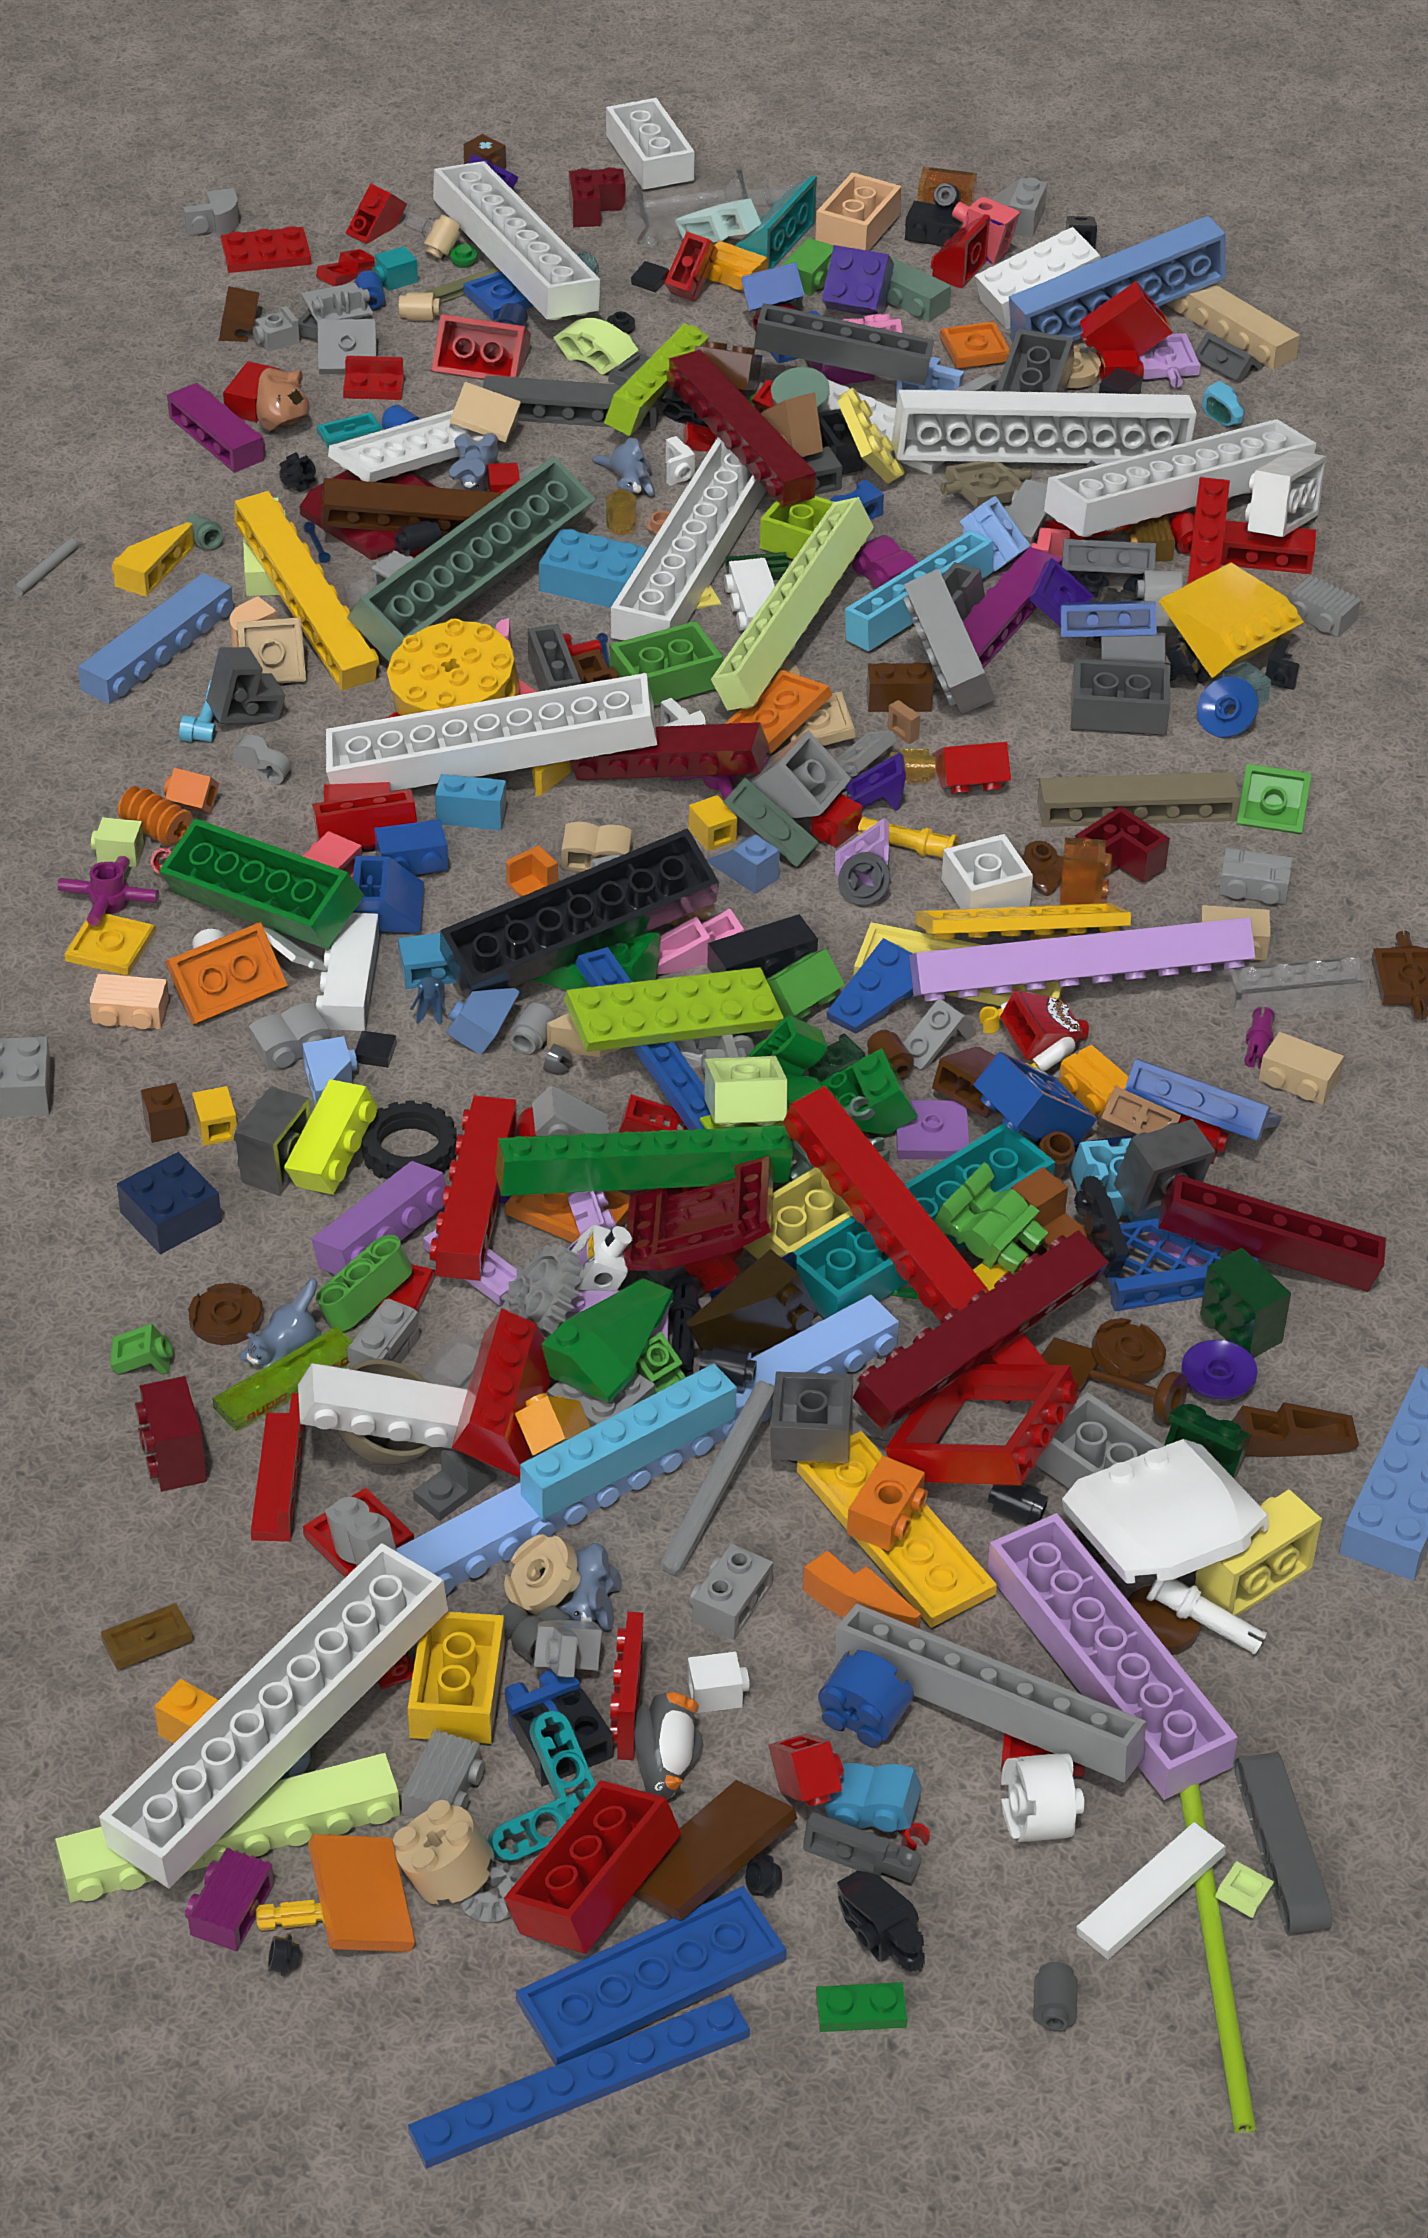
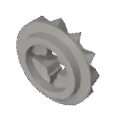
M490 1860L487 1868L490 1875L485 1883H488L491 1887L498 1885L499 1899L489 1891L483 1893L482 1885L474 1894L458 1902L461 1909L468 1916L482 1922H498L512 1916L504 1897L521 1877L520 1872L511 1870L507 1862L503 1865H496Z

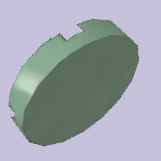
M790 368L777 376L771 387L774 406L786 399L815 392L817 410L820 413L829 401V381L823 373L814 368Z

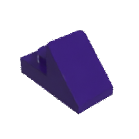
M899 752L850 780L846 785L847 797L863 805V807L871 805L877 799L884 797L897 811L906 780L904 756Z

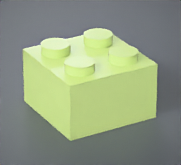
M776 1056L705 1059V1101L714 1123H719L724 1127H736L741 1122H755L758 1125L769 1126L776 1124L777 1121H784L787 1114V1078Z

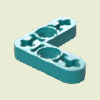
M548 1711L538 1715L532 1721L529 1731L531 1741L556 1800L499 1824L491 1830L487 1841L494 1851V1858L498 1861H513L546 1847L574 1813V1808L579 1805L576 1794L572 1793L566 1796L564 1790L576 1787L583 1782L585 1789L577 1791L580 1800L583 1802L596 1786L570 1722L560 1712ZM546 1719L550 1725L557 1724L559 1727V1732L554 1734L558 1747L566 1743L569 1750L558 1752L550 1757L548 1751L556 1747L551 1737L544 1738L541 1734V1730L546 1727ZM562 1758H569L576 1765V1776L570 1782L563 1781L557 1775L556 1766ZM542 1813L551 1815L556 1822V1830L548 1838L539 1835L535 1828V1821ZM520 1822H525V1829L521 1826ZM504 1830L508 1836L525 1830L529 1837L513 1844L512 1849L514 1852L512 1854L508 1848L501 1850L498 1843L504 1839L502 1833ZM529 1839L534 1843L533 1846H529Z

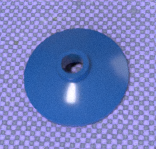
M1224 677L1211 683L1199 698L1197 705L1199 723L1211 735L1221 738L1237 736L1247 730L1255 720L1259 709L1258 695L1253 686L1242 678ZM1236 707L1231 715H1227L1230 708Z

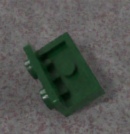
M1181 1404L1170 1412L1168 1421L1172 1424L1164 1444L1165 1446L1182 1439L1200 1444L1233 1478L1237 1476L1251 1434L1241 1430V1426L1233 1421L1218 1420L1207 1415L1206 1411L1197 1405Z

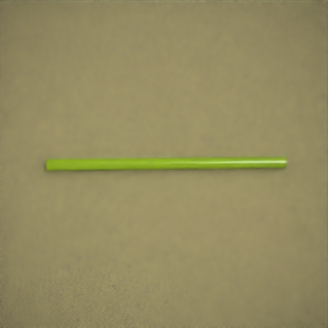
M1194 1784L1180 1792L1185 1829L1195 1822L1207 1831L1199 1784ZM1212 1866L1194 1882L1233 2128L1235 2133H1242L1241 2126H1245L1246 2132H1254L1256 2124L1219 1901L1215 1897L1217 1889Z

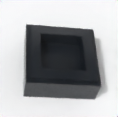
M644 261L631 276V285L656 293L664 284L669 269Z
M362 1030L355 1049L357 1063L388 1068L397 1044L396 1035Z

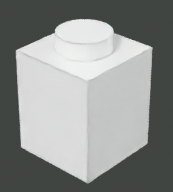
M736 1651L688 1658L687 1682L691 1699H694L699 1704L696 1713L742 1707L743 1692L749 1691V1677L747 1668L739 1667Z

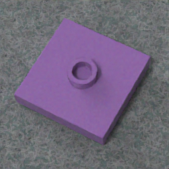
M911 1100L918 1118L896 1130L897 1159H946L969 1145L967 1108L956 1101Z

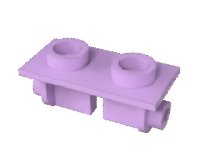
M604 1191L570 1193L568 1202L576 1219L580 1236L592 1225H598L609 1230L617 1226L610 1210L604 1211L603 1207L609 1205Z

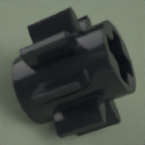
M295 452L287 456L285 461L279 463L281 467L279 477L282 483L287 486V489L296 486L297 491L301 492L309 488V484L316 482L314 478L316 467L307 455L299 458L298 453Z

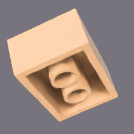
M852 172L817 210L815 240L830 245L869 251L899 217L902 186Z

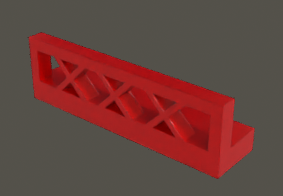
M298 1393L291 1394L289 1413L266 1412L251 1524V1541L291 1542L305 1424H300Z

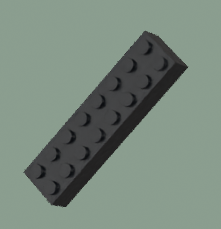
M687 828L440 930V951L466 999L472 991L513 988L577 961L578 955L611 947L716 903L719 881Z

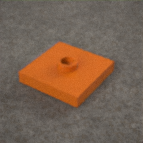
M995 321L940 329V338L957 369L1002 363L1007 360L1010 348Z

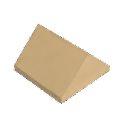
M465 382L449 423L483 435L493 433L497 435L498 440L506 442L517 424L521 401Z

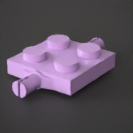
M1186 333L1171 334L1138 357V361H1143V379L1169 378L1171 386L1175 388L1176 385L1177 387L1182 385L1183 380L1181 376L1199 375L1200 363Z

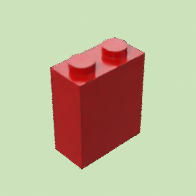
M1137 281L1079 321L1083 333L1080 334L1082 340L1088 348L1094 346L1100 361L1102 350H1136L1137 356L1140 357L1173 333L1167 317Z

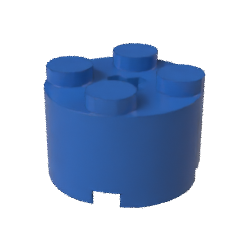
M857 1650L854 1656L850 1655L848 1651L843 1655L818 1693L819 1703L824 1710L821 1717L830 1728L840 1731L843 1727H846L856 1732L858 1739L863 1744L871 1748H877L882 1741L889 1737L914 1698L913 1688L907 1679L902 1684L895 1677L898 1669L884 1658L865 1650Z

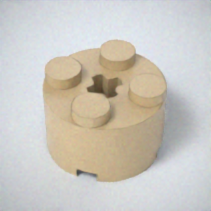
M439 1800L432 1803L427 1811L417 1816L407 1826L399 1829L393 1837V1843L396 1846L397 1862L420 1896L428 1903L439 1905L437 1900L449 1899L451 1903L462 1901L480 1889L490 1875L487 1868L490 1859L494 1862L492 1847L469 1812L462 1807L450 1805L447 1800Z

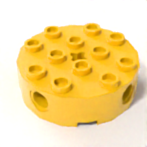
M450 619L445 623L428 626L413 635L405 637L403 643L392 654L387 669L396 712L400 716L517 696L520 690L518 673L510 642L488 624L462 621L460 619Z

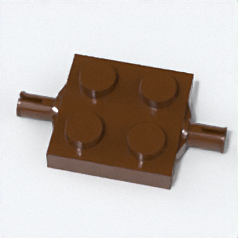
M1402 930L1395 936L1398 946L1392 948H1373L1372 962L1382 1005L1411 1004L1414 1017L1420 1020L1421 1015L1422 1020L1428 1017L1426 1005L1428 1004V948L1413 946L1410 933L1405 930L1403 935Z

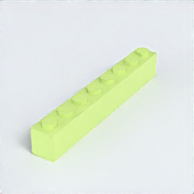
M382 1753L278 1780L188 1871L208 1867L213 1860L219 1861L225 1849L229 1847L233 1851L238 1850L241 1854L246 1853L248 1856L258 1857L271 1849L282 1846L303 1845L310 1840L312 1834L341 1835L354 1827L369 1823L383 1824L392 1817L400 1816L399 1792L386 1754ZM102 1827L55 1839L59 1863L70 1903L78 1900L92 1901L99 1898L102 1894L120 1889L134 1890L146 1882L155 1880L106 1846Z

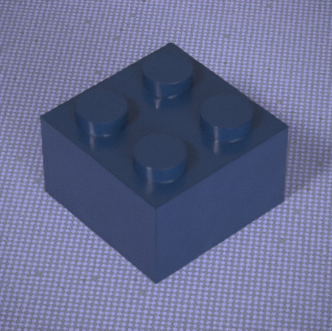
M179 1152L117 1183L120 1213L160 1255L222 1222L218 1191Z

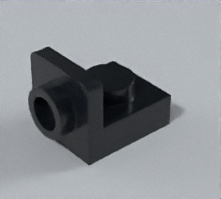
M1277 639L1268 659L1264 683L1294 690L1300 665L1292 662L1293 655L1288 654L1289 640Z

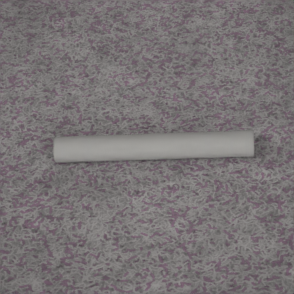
M69 538L15 584L13 592L21 596L78 548L76 540Z

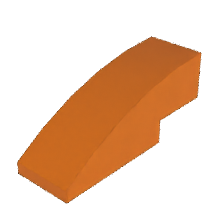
M828 1550L804 1566L803 1591L842 1618L857 1603L920 1629L921 1613L867 1566L854 1574Z

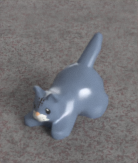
M467 433L460 434L455 438L454 444L459 450L460 460L451 466L449 476L453 480L460 478L465 490L485 492L484 476L488 470V464H493L499 454L497 435L487 433L481 441H475Z
M627 439L625 443L615 448L611 458L604 455L592 458L594 463L613 469L616 475L621 478L617 481L616 487L623 489L622 498L641 493L642 490L649 497L655 496L654 486L650 477L652 475V468L649 461L644 458L642 446L638 439Z
M315 1278L308 1280L293 1303L282 1305L273 1312L269 1324L262 1330L260 1335L247 1334L249 1337L248 1347L240 1353V1360L243 1362L250 1361L254 1365L262 1364L264 1366L262 1370V1377L264 1379L271 1380L279 1375L288 1357L293 1352L308 1356L314 1354L319 1349L322 1333L316 1327L315 1320L307 1309L316 1292L317 1280Z
M592 1543L585 1549L575 1551L578 1561L577 1571L581 1576L580 1583L574 1590L573 1598L563 1604L560 1610L565 1614H569L570 1618L574 1621L594 1622L598 1620L600 1627L605 1631H609L613 1627L614 1613L608 1593L620 1592L622 1587L621 1575L614 1566L608 1564L609 1554L604 1546Z

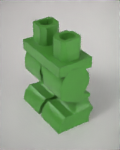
M984 1162L965 1181L964 1185L962 1184L942 1204L934 1222L944 1235H952L959 1244L965 1242L968 1249L975 1256L984 1259L982 1263L988 1268L992 1269L998 1262L1014 1274L1029 1255L1016 1243L1020 1240L1034 1252L1042 1245L1049 1233L1035 1220L1040 1211L1032 1204L1028 1206L1024 1198L1015 1190L1008 1189L996 1193L991 1190V1181L994 1175L990 1167Z

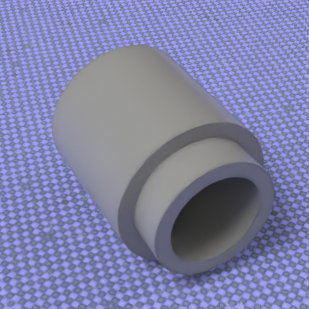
M529 1004L511 1029L510 1041L513 1047L525 1054H531L539 1050L547 1039V1023L556 1019L553 1011L544 1004Z

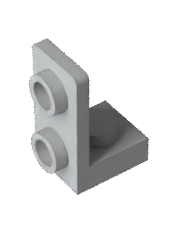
M938 998L903 1044L913 1056L914 1066L923 1071L926 1070L951 1037L955 1038L959 1034L968 1041L977 1030L962 1013Z

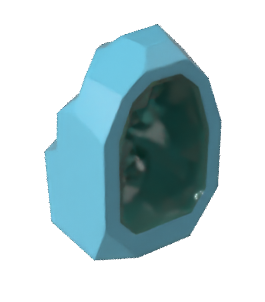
M1221 381L1206 388L1202 400V408L1206 415L1223 426L1228 427L1241 424L1245 410L1241 406L1240 399L1236 395L1235 390Z

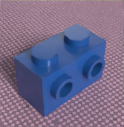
M440 819L374 828L376 856H389L413 875L448 870V846Z

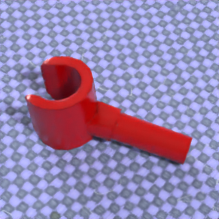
M912 1823L910 1828L897 1830L903 1836L901 1846H906L913 1851H916L917 1844L911 1839V1836L918 1837L925 1846L930 1838L928 1828L920 1823Z

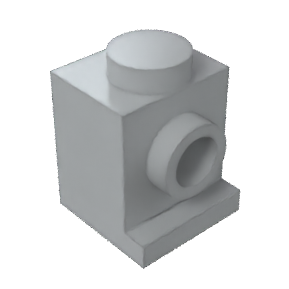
M287 306L281 307V313H272L266 317L255 319L256 326L253 327L254 339L257 344L261 343L268 352L300 343L298 320Z

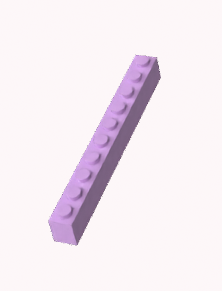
M1251 917L917 952L909 955L914 997L924 996L925 1002L937 1001L938 998L945 1000V993L958 992V998L979 996V990L990 988L992 995L1011 993L1013 992L1012 986L1025 985L1026 991L1046 989V982L1058 981L1059 987L1080 985L1079 979L1092 978V984L1112 982V975L1125 974V980L1146 978L1145 972L1157 970L1158 976L1162 977L1179 974V968L1191 967V973L1212 971L1213 964L1224 963L1225 970L1245 967L1244 961L1255 958Z

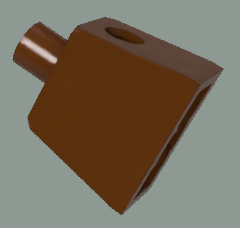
M975 1046L941 1057L932 1089L982 1117L988 1118L995 1111L981 1101L980 1098L983 1094L973 1084L996 1055Z

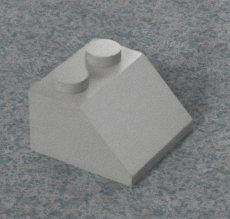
M1019 178L992 197L991 200L1020 212L1014 235L1033 238L1045 211L1048 182L1039 181L1036 178Z

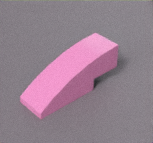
M728 909L701 924L696 916L660 936L657 974L675 973L707 964L709 942L744 932L743 927L732 910Z

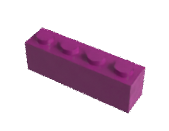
M198 383L167 394L169 418L232 472L236 473L264 461L263 449L265 448V442L262 435L254 431L242 418L236 416L226 405H223L211 392L206 391Z

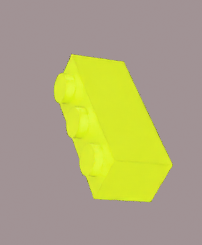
M329 1079L284 1166V1169L297 1187L334 1195L339 1183L346 1175L347 1167L353 1155L361 1146L362 1138L369 1124L376 1116L378 1105L366 1086Z

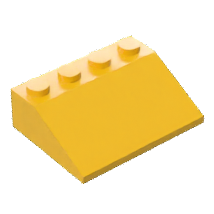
M1229 563L1158 600L1211 678L1275 645L1278 638L1284 639L1304 623L1296 607L1290 603L1286 596L1233 563Z

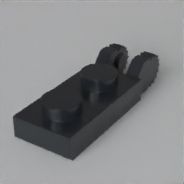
M1086 1176L1080 1185L1081 1190L1075 1196V1208L1079 1214L1085 1217V1230L1091 1235L1095 1248L1109 1262L1104 1270L1105 1277H1118L1130 1252L1105 1186H1103L1098 1177Z

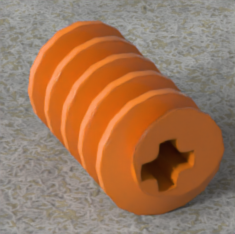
M131 786L122 795L118 804L117 812L120 819L142 821L143 834L149 835L152 839L159 841L165 846H172L178 843L193 822V816L190 811L182 810L181 806L172 804L170 800L163 799L157 793L153 794L152 790L148 788L140 789L138 786Z

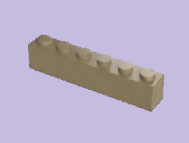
M1234 772L1059 777L1039 779L1037 803L1042 827L1090 826L1119 806L1147 824L1237 821L1240 794Z

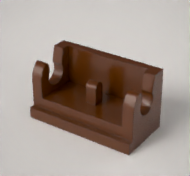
M228 286L219 341L248 342L247 336L238 335L235 331L237 329L253 331L259 292Z

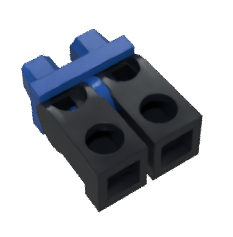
M551 1669L543 1672L539 1677V1689L529 1692L525 1684L520 1682L505 1688L508 1725L535 1769V1776L541 1787L548 1785L549 1781L531 1741L529 1731L534 1718L542 1713L556 1711L566 1716L588 1768L613 1758V1733L589 1697L580 1688V1683L575 1675L574 1677L557 1676ZM546 1719V1727L541 1730V1734L544 1738L551 1737L556 1747L548 1751L550 1757L558 1752L569 1750L566 1743L558 1747L554 1734L559 1732V1727L557 1724L550 1725ZM562 1758L558 1761L556 1772L559 1778L563 1779L575 1774V1763L571 1759Z

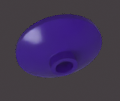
M1207 1340L1195 1344L1185 1353L1181 1365V1371L1186 1375L1188 1385L1194 1391L1209 1398L1223 1400L1237 1398L1246 1394L1254 1386L1258 1372L1256 1362L1247 1350L1235 1343L1224 1340Z

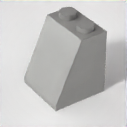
M807 730L763 763L760 774H752L748 780L791 818L819 816L823 813L851 778L813 734Z

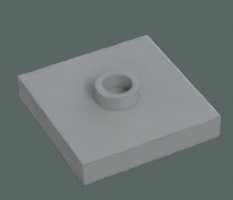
M375 319L318 320L319 374H346V356H376Z

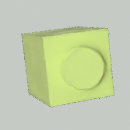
M102 817L98 831L94 830L91 836V849L96 850L97 863L115 862L119 856H125L130 861L129 866L137 867L144 847L142 821Z

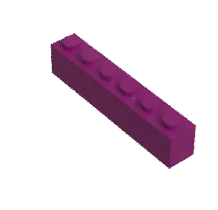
M1030 546L1022 556H1018L1015 559L1013 566L1007 572L1002 573L999 582L993 588L987 590L982 601L979 604H975L965 620H962L983 669L1038 608L1029 600V597L1044 563L1053 558L1062 566L1063 558Z

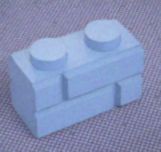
M996 496L980 505L960 521L964 534L971 530L993 541L994 571L1009 563L1031 546Z

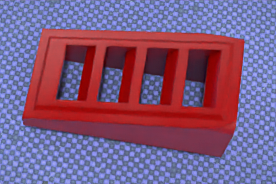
M631 1094L626 1104L618 1133L650 1132L651 1130L673 1131L677 1130L678 1123L684 1124L674 1108ZM663 1121L670 1122L669 1127L662 1125ZM684 1124L683 1130H688V1128Z

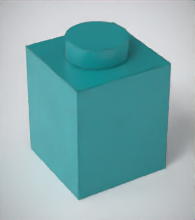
M405 246L374 255L375 267H373L372 271L380 276L382 284L387 291L418 282L417 259Z

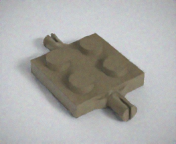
M975 461L946 467L945 478L949 482L942 483L940 489L944 496L954 493L962 494L976 508L994 496L997 497L1000 503H1009L1012 501L1014 491L1016 489L1020 490L1023 485L1021 481L1025 479L1030 480L1032 472L1028 467L1018 470L1010 469L1001 462Z

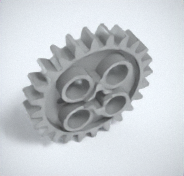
M553 1243L552 1247L545 1245L543 1251L537 1249L533 1260L527 1258L525 1268L523 1270L518 1268L517 1278L514 1281H509L508 1285L510 1288L508 1293L503 1294L501 1297L504 1300V1304L496 1312L498 1313L503 1308L536 1323L546 1340L560 1324L567 1320L565 1317L567 1311L574 1308L570 1303L573 1298L579 1295L575 1287L582 1281V1278L577 1276L582 1270V1267L578 1265L580 1258L575 1256L576 1253L556 1243Z

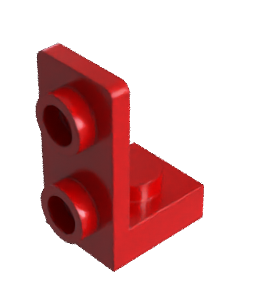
M743 1247L734 1252L683 1266L690 1275L696 1276L702 1281L703 1290L706 1293L728 1282L738 1274L740 1269L734 1261L743 1251Z

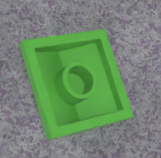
M1246 764L1236 825L1302 834L1312 773Z

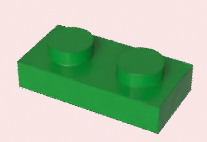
M903 1982L816 1986L820 2032L907 2028Z

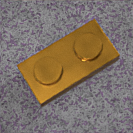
M176 1603L101 1631L102 1643L117 1670L193 1641L192 1631Z

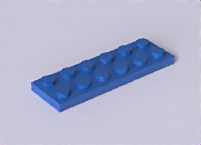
M742 1886L696 1907L682 1921L676 1918L670 1919L517 1990L516 2001L552 2061L557 2065L595 2050L786 1960L787 1950L745 1886Z

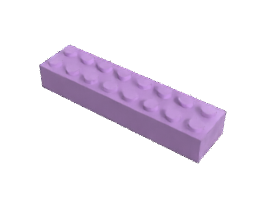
M1057 1513L990 1542L987 1574L994 1580L997 1587L1079 1692L1088 1698L1146 1721L1144 1758L1138 1764V1767L1164 1800L1184 1791L1191 1785L1199 1784L1233 1768L1238 1740L1237 1735Z

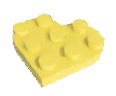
M854 388L839 395L838 403L861 457L888 484L904 475L905 472L902 465L897 459H893L891 452L894 451L892 442L887 435H882L875 423L872 424L869 417L873 416V412L866 400L861 401Z

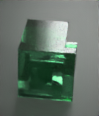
M843 1033L839 1035V1041L828 1045L823 1058L808 1068L809 1075L815 1077L820 1083L831 1077L834 1073L840 1072L865 1057V1052Z

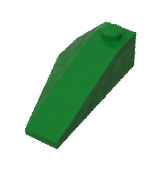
M643 1278L565 1320L541 1344L550 1377L609 1403L634 1378L637 1371L636 1363L641 1353H646L650 1345L648 1339L653 1329L659 1327L673 1299V1290Z

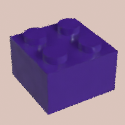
M834 245L822 296V302L827 309L860 315L883 314L894 262L889 254Z

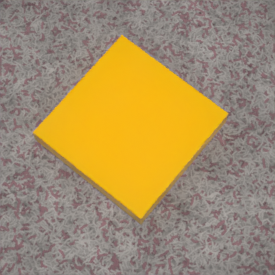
M104 913L97 926L90 925L86 919L64 953L65 961L129 976L156 933L155 925Z

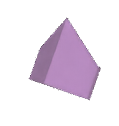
M883 818L835 852L836 875L839 876L840 869L848 858L861 852L874 853L880 856L888 865L889 821L886 818ZM858 871L855 873L862 881L861 886L865 884L873 887L875 885L870 879L871 871L867 875L861 874Z

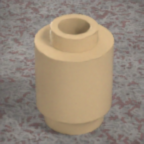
M441 214L439 220L435 219L424 242L428 247L426 252L439 259L443 255L449 257L450 251L460 235L458 230L461 224Z
M407 292L406 295H400L399 297L400 318H406L407 321H435V317L441 315V299L436 298L434 292Z

